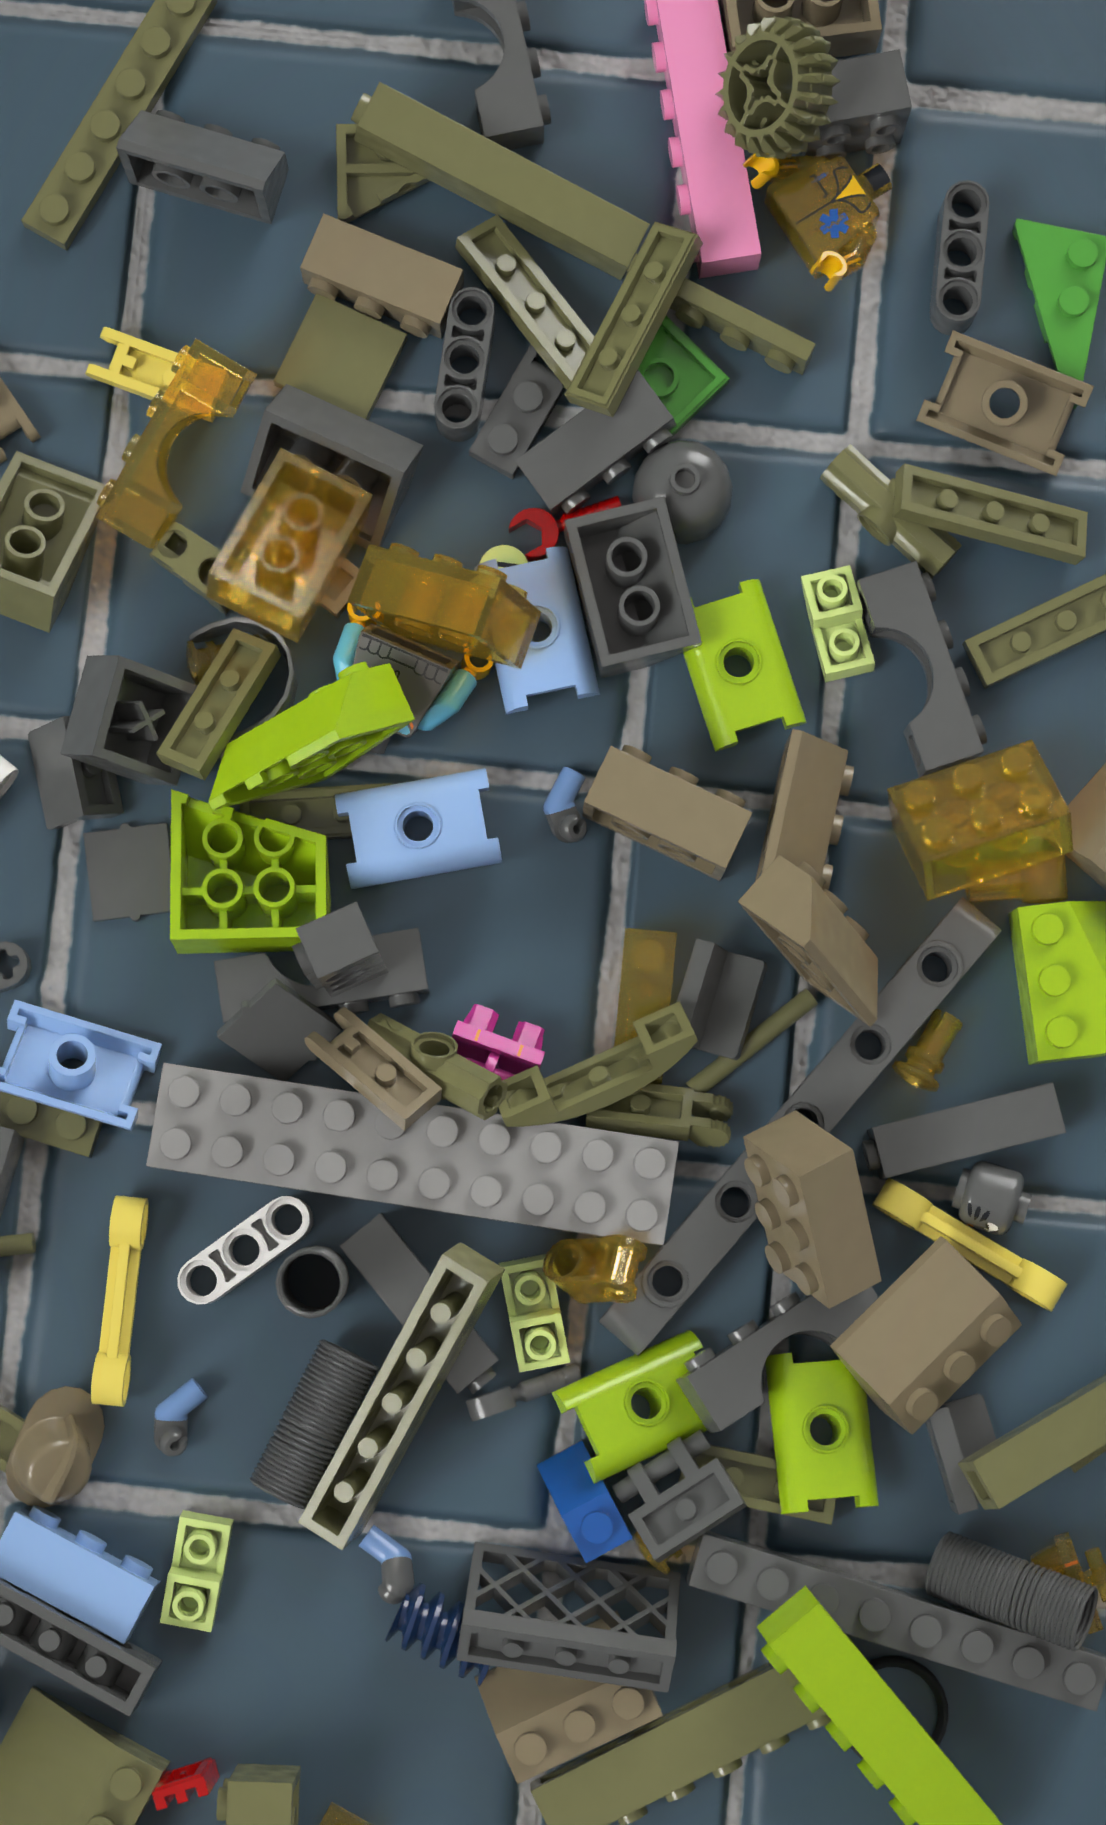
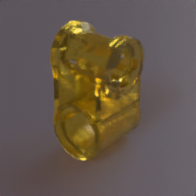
M608 1235L602 1238L564 1239L554 1244L547 1252L543 1261V1271L545 1276L578 1303H629L636 1300L638 1288L634 1283L639 1262H643L646 1259L648 1248L639 1240L624 1235Z

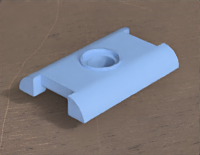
M567 547L546 548L547 559L498 569L496 559L480 563L474 568L506 714L528 710L526 697L575 687L578 699L600 695ZM533 621H541L546 623L552 632L546 640L533 642L524 636L523 630L525 626Z
M486 768L335 794L338 816L349 815L357 862L346 864L351 889L502 863L498 837L487 839L479 792L490 791ZM425 817L433 824L431 835L422 841L409 839L404 834V828L410 819Z
M14 1000L7 1018V1029L16 1031L4 1063L0 1067V1091L132 1131L138 1119V1108L131 1106L143 1072L155 1073L162 1044ZM75 1058L85 1064L76 1069H68L60 1063L66 1059Z

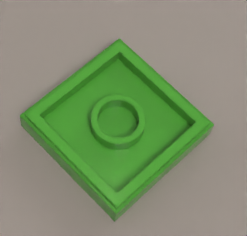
M665 316L638 368L673 416L677 425L670 430L673 436L729 383L730 379L667 316Z

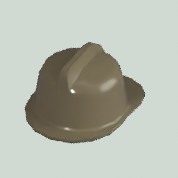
M63 1386L49 1390L36 1400L26 1416L15 1445L10 1452L5 1471L7 1485L15 1498L28 1506L36 1505L46 1508L59 1505L80 1493L89 1481L92 1463L101 1444L105 1425L101 1407L99 1404H92L91 1395L83 1389Z

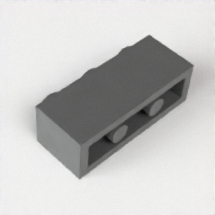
M637 370L613 417L585 408L516 459L515 462L555 516L563 510L567 515H570L591 499L588 491L603 480H605L607 485H610L624 476L632 468L628 461L640 452L646 450L648 454H651L660 446L668 443L673 437L670 430L677 425L673 416L640 371Z

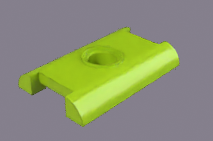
M759 579L740 582L738 586L739 594L698 607H694L692 602L702 644L683 652L715 752L736 746L738 743L736 732L777 719H782L785 730L807 723ZM732 655L743 656L749 661L751 672L744 677H734L725 670L724 660Z
M686 1330L643 1350L639 1355L634 1354L551 1392L561 1414L575 1409L596 1454L595 1457L584 1462L594 1484L667 1450V1444L679 1436L684 1440L700 1429L702 1432L707 1431L676 1379L689 1372L684 1363L695 1356L694 1352L703 1348L701 1342L692 1331ZM633 1394H639L648 1401L650 1405L648 1419L637 1416L631 1406Z
M792 1353L769 1355L765 1366L781 1515L809 1512V1500L854 1497L855 1508L879 1506L866 1392L840 1359L793 1363ZM815 1417L825 1419L832 1428V1439L828 1445L818 1444L811 1436L810 1425Z

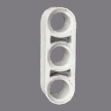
M281 1196L269 1202L184 1264L177 1277L181 1295L187 1301L194 1304H210L220 1300L302 1241L310 1233L313 1226V1214L310 1207L303 1200L292 1196ZM285 1205L296 1206L302 1215L300 1228L291 1235L281 1233L275 1225L276 1213ZM249 1235L258 1242L259 1255L252 1264L245 1266L235 1260L233 1245L239 1237ZM202 1265L210 1267L217 1277L215 1289L206 1296L197 1294L192 1289L190 1283L193 1271Z

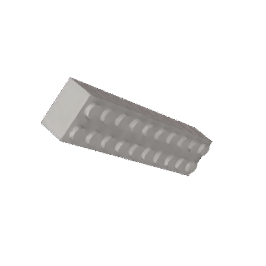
M163 1063L146 1166L664 1246L679 1142L561 1123L506 1127L501 1114H495L484 1121L462 1108L437 1104L404 1131L359 1092Z

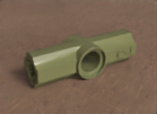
M851 444L842 450L821 474L820 479L840 499L858 513L857 518L859 522L876 540L887 546L892 544L911 562L917 561L919 569L923 573L928 572L931 579L947 565L962 547L957 539L947 531L892 517L895 478H887Z
M382 1013L369 1019L368 1026L442 1088L441 1100L446 1099L484 1121L497 1113L498 1106L506 1098L508 1083L495 1073L457 1054L458 1044L451 1036L439 1032H424L420 1034Z

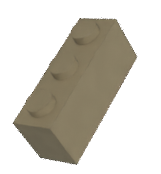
M324 213L300 266L303 282L308 285L307 289L314 295L317 293L334 301L336 297L354 303L353 307L356 311L373 319L380 320L382 315L401 322L400 327L404 331L420 338H427L429 334L442 338L446 329L452 297L464 287L463 269Z

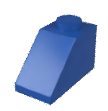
M581 1440L536 1464L585 1563H588L631 1540L633 1537L604 1481L593 1483L584 1464L585 1461L591 1459V1456Z

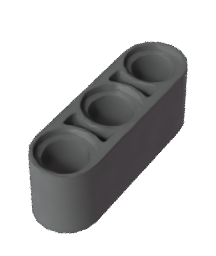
M971 180L959 181L949 188L938 215L929 313L930 321L934 328L941 334L951 336L953 330L961 334L966 332L972 325L981 303L990 203L989 195L985 188ZM956 203L968 204L973 208L975 216L971 218L960 217L954 212L952 205ZM957 250L962 251L968 255L971 264L962 267L957 266L950 261L947 253ZM953 298L960 300L964 303L967 313L963 315L951 314L945 309L943 301Z
M468 287L458 291L452 297L449 305L434 401L436 426L442 436L453 442H464L472 438L480 426L495 331L494 303L489 294L476 287ZM476 308L485 314V319L476 325H468L463 323L459 316L467 309ZM468 356L478 362V367L468 374H461L451 367L452 363L457 358ZM458 404L466 406L471 411V414L465 421L454 423L445 418L444 413L450 406Z

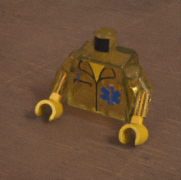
M753 153L742 164L744 168L753 167L759 173L751 180V185L754 189L763 187L768 181L774 182L768 186L764 203L815 280L824 274L827 275L829 280L824 286L826 291H832L840 279L864 267L877 239L875 227L880 212L873 200L892 189L891 180L880 164L876 163L857 176L842 156L830 160L824 156H792L778 159L757 157Z

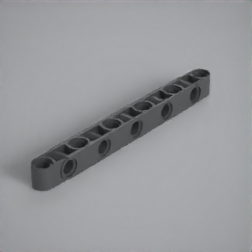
M962 896L878 993L876 1022L869 1027L857 1018L767 1124L795 1110H805L811 1114L815 1124L830 1133L989 947L1002 929ZM937 956L943 960L947 968V974L943 981L933 982L925 977L922 971V961L925 957ZM864 1032L871 1033L879 1039L881 1052L877 1059L866 1060L859 1056L855 1049V1040L858 1034ZM746 1148L667 1239L664 1246H661L599 1319L598 1322L636 1355H639L757 1218L755 1203L758 1202L755 1186L748 1177L744 1166V1161L748 1158ZM732 1187L742 1190L748 1198L746 1212L737 1218L725 1214L720 1205L723 1192ZM663 1266L675 1268L681 1276V1287L678 1292L668 1297L658 1294L652 1284L654 1273Z

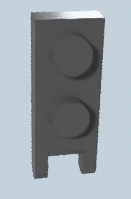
M531 344L469 449V456L512 480L519 470L515 460L531 449L566 389L550 368L536 361L539 354Z

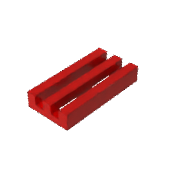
M210 1757L166 1771L152 1791L157 1811L167 1808L174 1797H176L178 1804L187 1802L195 1790L198 1797L209 1795L220 1777L215 1759Z

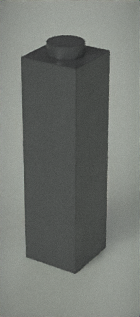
M1051 1082L867 1129L869 1140L862 1141V1149L869 1171L877 1170L879 1179H884L1066 1133L1054 1084Z
M380 1213L342 1243L340 1248L404 1326L431 1273L387 1218ZM475 1328L470 1333L446 1378L457 1394L465 1387L474 1394L497 1375L491 1366L499 1358Z

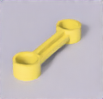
M891 1178L886 1180L872 1204L887 1216L912 1230L918 1231L934 1242L940 1236L943 1237L969 1263L1003 1282L1022 1297L1050 1312L1053 1311L1068 1285L1054 1274L1029 1260L1021 1258L934 1206L917 1192Z
M116 1195L113 1201L109 1226V1245L111 1248L100 1344L94 1362L91 1382L92 1404L124 1407L126 1404L131 1376L130 1347L140 1259L148 1226V1198Z

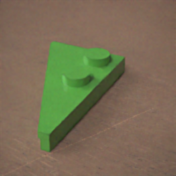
M1016 218L1012 234L1014 240H1018L1026 267L1024 275L1028 288L1033 291L1035 298L1034 309L1044 343H1048L1055 370L1083 381L1106 264V236Z

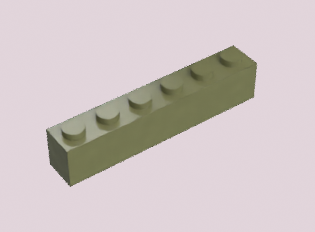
M461 1242L441 1255L298 1523L341 1550L345 1549L363 1532L505 1271L503 1267Z
M767 1662L664 1714L662 1717L530 1783V1791L547 1825H609L617 1820L620 1825H628L649 1812L646 1805L664 1796L667 1802L678 1800L695 1790L694 1781L711 1772L715 1778L723 1777L743 1765L741 1757L757 1749H760L762 1754L775 1751L790 1741L788 1733L804 1725H807L809 1730H814L828 1724L831 1719L822 1708H819L813 1714L792 1689L799 1681L789 1669L780 1675L771 1663Z

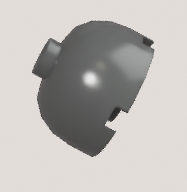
M677 440L660 446L645 457L635 474L632 501L637 503L664 496L676 543L690 544L706 539L725 520L731 507L733 485L726 464L714 450L699 442Z

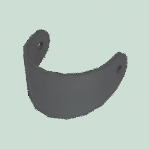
M235 616L212 622L194 631L189 636L191 643H199L231 633L232 629L235 628L240 631L263 636L272 644L277 645L288 663L289 676L285 693L274 710L253 726L234 734L229 742L294 706L298 684L291 650L277 630L259 619Z

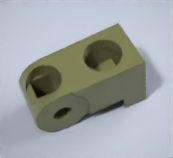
M174 521L149 553L150 557L160 566L184 581L183 583L205 598L209 604L225 615L252 580L247 567L188 528Z

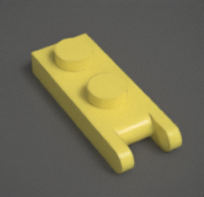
M103 327L100 338L108 343L117 345L108 369L88 364L85 372L87 376L213 423L231 377L229 371L120 331Z

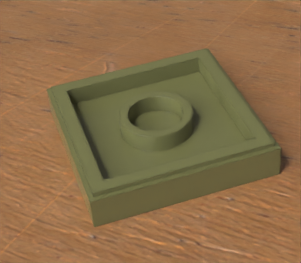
M316 293L273 380L274 385L282 389L288 384L369 420L408 340L407 334Z

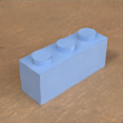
M33 1505L31 1511L25 1508L15 1511L0 1539V1578L125 1644L131 1638L161 1582L150 1576L153 1568L133 1556L125 1555L122 1561L105 1552L107 1543L91 1533L79 1530L77 1536L62 1529L58 1526L61 1518L42 1507Z

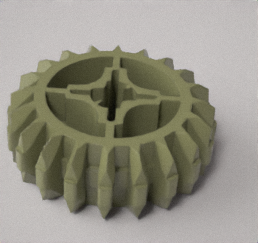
M763 17L761 22L748 24L746 34L735 36V51L724 53L728 65L725 71L718 73L724 79L723 89L715 94L724 101V105L717 115L728 120L724 132L735 138L736 146L741 147L743 150H748L749 153L756 154L757 157L784 159L785 157H792L793 153L807 152L808 142L820 140L819 126L831 123L827 114L828 108L838 103L832 97V89L841 82L832 75V70L839 60L828 54L831 42L820 37V30L814 28V26L793 17Z

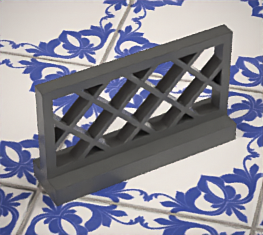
M475 1542L456 1660L668 1693L676 1658V1628L681 1573L600 1560H592L585 1563L584 1559L580 1557ZM482 1562L505 1565L512 1573L494 1581L481 1567ZM541 1571L555 1572L563 1581L546 1589L534 1575ZM593 1579L607 1580L615 1589L599 1597L586 1583ZM522 1582L535 1597L518 1605L505 1591ZM644 1587L666 1589L668 1594L666 1598L651 1605L638 1591ZM571 1591H574L587 1604L573 1613H570L557 1600ZM493 1598L506 1613L475 1610V1608ZM623 1599H626L639 1612L625 1621L610 1608ZM545 1606L558 1621L534 1619L528 1615ZM597 1614L611 1629L586 1627L581 1623ZM650 1622L664 1638L638 1635L634 1631Z

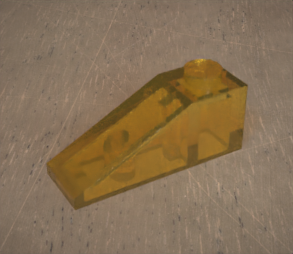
M625 928L613 1047L638 1036L632 1022L670 1006L676 932ZM663 1074L652 1081L651 1084L662 1085Z

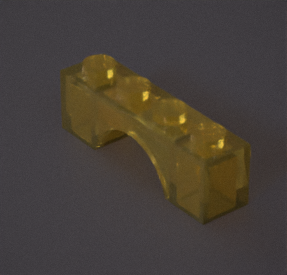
M196 338L191 347L185 345L177 354L171 371L175 373L173 380L166 392L161 389L152 399L146 416L151 418L141 436L135 434L131 438L122 455V461L126 462L117 480L111 478L106 483L97 500V505L101 506L96 516L97 519L149 549L155 547L173 521L175 522L183 508V505L172 491L167 475L168 454L174 440L182 430L197 420L208 417L233 418L257 376L255 372Z

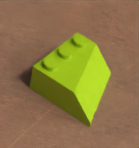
M360 662L349 666L338 673L339 680L314 690L308 695V698L229 742L226 745L209 798L212 811L327 780L414 721V715L391 664L388 663L369 668L366 662Z
M171 789L170 941L177 953L293 951L292 945L301 942L296 928L331 913L326 835L269 818L265 820L237 812L229 806L212 811L209 803L191 798L189 794Z
M1066 901L1017 907L1008 916L1028 1064L1035 1065L1106 1056V901Z

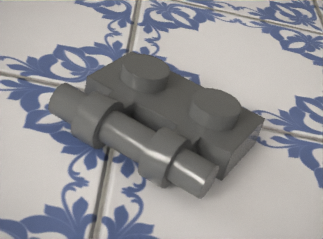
M701 1429L684 1440L681 1436L667 1444L669 1450L645 1465L639 1462L627 1470L628 1476L612 1486L623 1504L638 1494L644 1500L645 1504L628 1514L653 1559L658 1563L747 1507L746 1502L718 1458H715L701 1468L698 1466L695 1457L711 1448V1444ZM680 1468L685 1478L660 1494L655 1483Z

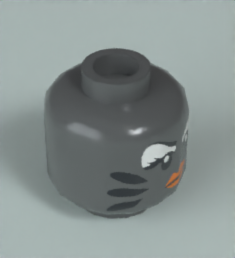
M979 1161L973 1166L972 1170L963 1168L952 1207L959 1209V1219L964 1224L1002 1236L1010 1230L1013 1221L1020 1224L1024 1223L1032 1194L1022 1192L1024 1177L1020 1172L991 1162Z

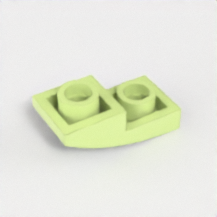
M848 565L801 576L807 613L825 682L874 671L875 661L863 623V608L851 566Z
M550 1253L499 1263V1266L505 1269L501 1278L519 1373L570 1363Z
M186 1510L182 1511L179 1517L172 1565L167 1576L160 1623L212 1632L234 1519Z

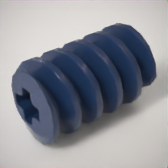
M420 1582L409 1594L406 1593L384 1641L388 1642L398 1631H401V1649L407 1651L419 1640L421 1641L420 1658L426 1660L438 1649L440 1650L439 1667L445 1669L457 1658L464 1604L457 1601L447 1612L444 1611L445 1595L440 1591L427 1603L425 1602L426 1586ZM460 1661L458 1676L465 1678L476 1667L479 1669L478 1686H481L491 1665Z

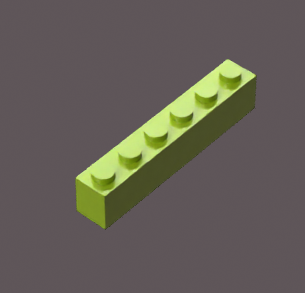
M806 1585L757 1626V1629L767 1642L760 1649L763 1655L780 1675L788 1669L793 1673L799 1683L792 1689L813 1714L819 1708H822L831 1721L824 1727L843 1751L846 1752L853 1746L859 1752L863 1759L856 1764L876 1790L885 1784L895 1797L888 1803L905 1825H913L916 1822L919 1825H1003Z

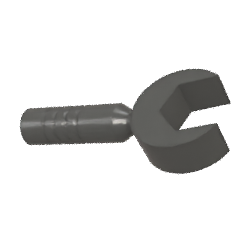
M573 1363L561 1369L559 1368L522 1381L514 1389L507 1386L468 1399L466 1405L472 1422L516 1407V1401L528 1402L551 1394V1392L580 1380L581 1375L577 1365Z

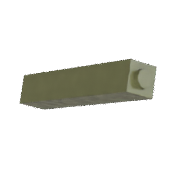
M379 82L372 96L363 93L353 112L351 121L357 123L354 141L495 215L498 214L500 218L619 280L625 274L650 225L646 221L382 82Z
M1106 1374L958 1462L959 1467L984 1510L1001 1509L1106 1445Z

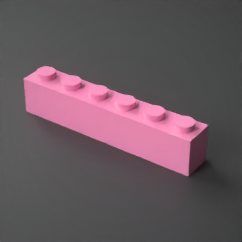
M644 0L647 25H656L659 42L652 43L655 72H664L667 89L660 90L662 115L664 121L672 119L675 137L668 138L670 162L672 168L680 167L683 180L682 185H676L678 209L680 216L689 215L691 232L698 234L703 242L693 262H697L699 279L758 270L762 253L747 167L744 168L742 165L745 162L744 150L735 145V138L732 135L724 132L728 120L717 115L724 105V101L715 95L723 89L724 79L718 73L725 71L728 65L724 55L727 51L718 0Z

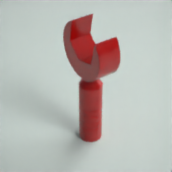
M615 496L579 508L570 515L564 513L558 520H555L546 510L527 508L513 517L509 525V533L525 524L541 531L542 545L525 554L527 561L543 560L547 558L546 548L557 547L559 532L564 531L565 520L622 505L619 497Z

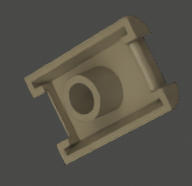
M953 330L944 351L954 356L935 403L924 399L916 421L1057 476L1065 457L1064 454L1055 451L1074 405L1085 408L1094 386ZM999 389H1010L1019 397V409L1012 417H997L990 409V398Z

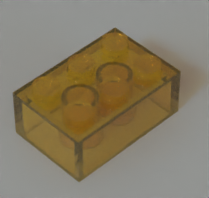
M280 448L209 571L206 597L298 643L365 525L373 494Z
M391 543L389 549L369 544L348 599L350 604L382 628L407 639L521 669L542 612L526 599L528 595L526 591L506 582L508 576L505 573L485 565H478L476 571L465 569L461 562L442 554H434L432 560L419 557L420 554L416 550L398 543Z
M1032 739L887 788L892 828L928 901L1073 851L1071 812Z

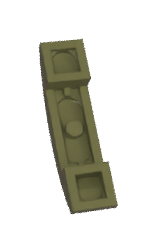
M680 1001L632 1022L638 1034L637 1037L544 1078L538 1065L503 1080L508 1083L507 1094L498 1108L506 1127L555 1123L594 1112L633 1094L660 1077L684 1057L698 1041Z

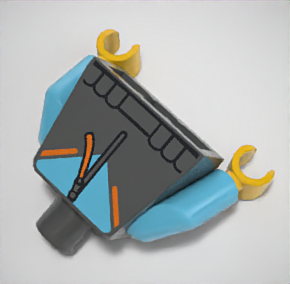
M358 597L351 598L347 603L350 623L344 625L333 656L336 679L339 680V672L360 662H366L369 668L390 663L415 718L414 721L396 732L401 736L411 738L418 730L431 731L458 713L476 687V680L485 678L491 670L494 662L493 656L490 657L487 665L484 667H476L470 662L469 658L475 652L477 645H472L466 649L461 662L462 669H457L460 661L377 626L379 612L375 601L372 604L371 612L366 616L355 614L359 605ZM391 736L371 749L370 752L385 754Z

